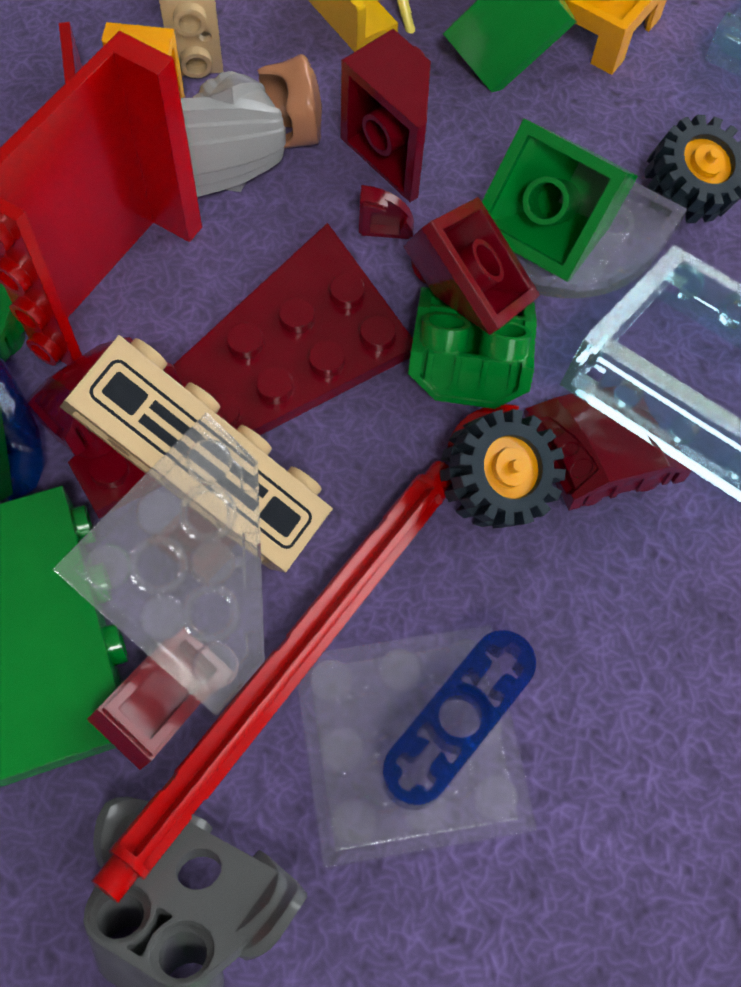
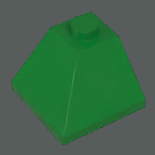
M523 118L482 203L513 252L569 282L611 226L638 176L602 156Z

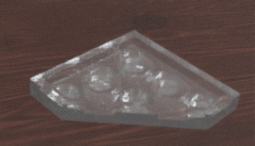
M206 412L53 570L215 716L220 713L265 662L258 461Z

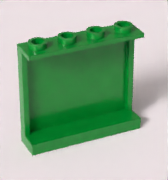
M63 486L0 504V787L116 748L87 718L122 683L117 665L129 662L128 654L118 624L113 623L106 626L101 604L111 601L112 595L102 564L99 562L90 565L85 545L96 542L89 513L85 505L74 508Z

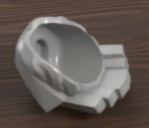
M233 71L221 72L216 78H210L200 86L199 93L194 95L193 98H181L197 197L225 189L241 192L247 181L266 172L282 160L286 144V127L284 126L280 109L275 107L267 95L264 85L245 74Z

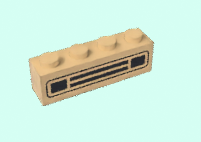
M118 335L64 400L60 408L256 560L271 570L287 572L333 509L318 497L322 490L321 486L300 469L291 466L286 471L270 458L268 454L272 447L259 434L244 425H240L236 430L216 413L221 407L205 390L190 382L184 388L163 370L167 366L166 360L147 343L137 338L129 343Z

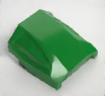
M421 286L408 375L436 401L496 409L530 392L535 369L534 354L537 327L535 302L529 304L504 326L489 335L438 299L429 287Z

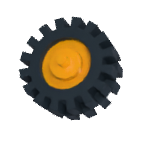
M696 115L692 121H690L689 117L681 119L676 126L673 125L646 161L650 164L645 168V178L652 179L646 186L649 195L659 192L661 196L655 204L660 210L666 204L671 206L673 209L668 216L674 220H677L684 213L686 214V223L696 224L701 218H703L705 223L713 221L718 215L720 217L724 215L741 199V140L737 142L733 138L739 130L733 125H730L726 131L722 130L720 127L723 119L714 116L708 124H706L705 115Z
M512 409L504 413L503 410L495 411L464 424L463 429L454 432L449 438V441L454 446L443 450L441 460L450 462V467L440 470L441 482L451 480L453 489L444 492L448 502L457 500L461 502L462 505L456 512L462 518L474 516V525L480 527L492 526L493 529L524 525L534 522L536 517H542L547 514L551 508L546 503L558 501L562 491L553 487L552 484L565 480L566 469H554V461L564 458L562 448L549 449L547 443L555 439L556 436L550 428L537 432L536 430L542 420L536 416L531 415L522 419L523 411Z

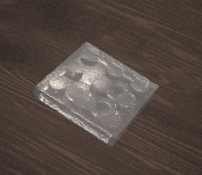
M491 625L324 651L297 685L324 869L528 834L537 830Z

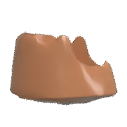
M300 54L283 62L259 68V82L264 85L265 91L275 107L280 109L284 126L292 128V132L286 134L284 148L319 144L321 140L323 106L318 81L308 58Z

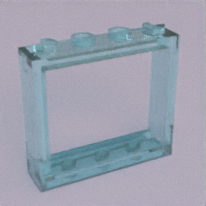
M673 245L582 340L560 386L741 502V419L617 342L646 308L658 298L741 349V284L683 249ZM669 283L680 289L677 296L665 290ZM592 367L603 373L599 382L587 375Z

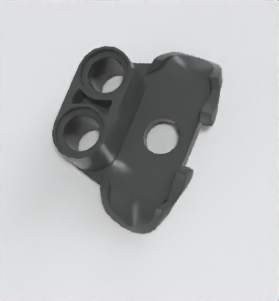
M126 796L115 797L104 804L96 820L93 839L95 857L100 868L111 857V854L108 852L110 847L119 839L149 801ZM192 815L190 822L152 868L145 880L138 878L119 903L113 901L95 886L87 901L83 922L99 972L117 987H224L223 970L238 957L248 961L269 951L283 935L305 902L307 892L297 880L281 868L269 855L260 850L253 857L210 834L213 829L206 820ZM196 857H208L220 864L221 873L218 879L206 888L193 890L184 887L178 881V874L182 866ZM125 927H139L131 935L124 938H111L118 930ZM186 963L202 965L198 972L187 978L176 979L170 977L177 967Z

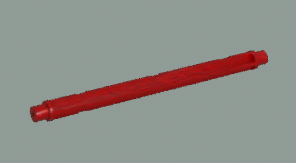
M434 461L424 474L415 476L409 486L383 516V520L375 530L368 534L286 634V638L279 647L271 652L174 770V774L162 789L156 792L119 839L110 847L108 852L111 854V857L91 880L109 898L119 903L138 878L145 880L152 868L190 822L194 812L204 800L209 798L428 519L446 498L444 492L452 484L451 480L441 482L440 470L449 468L447 464L441 461Z

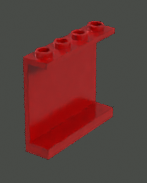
M120 30L0 147V283L5 287L12 302L9 306L10 311L22 323L28 336L26 341L28 348L39 359L51 366H55L59 361L68 365L82 356L68 317L153 223L188 242L202 229L174 58Z

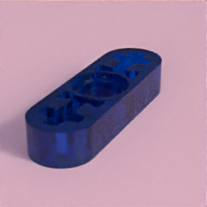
M498 630L485 635L392 746L384 760L381 780L385 793L393 803L408 810L427 808L439 799L534 676L536 656L532 646L524 637L507 630ZM505 652L511 654L516 659L512 666V671L518 678L508 673L502 675L487 696L477 687L487 675L492 664V660L487 654L489 653L496 658L501 657ZM469 677L473 685L463 682V679ZM489 698L499 701V706L494 707ZM452 700H463L471 704L479 716L478 730L471 736L463 738L452 736L446 732L439 719V712L444 704ZM423 729H426L432 741L439 748L457 755V758L453 763H450L441 751L431 763L426 775L428 780L434 785L427 790L424 786L416 784L410 791H407L399 784L403 770L397 762L403 758L406 762L413 764L428 748L430 741L419 737L418 734Z

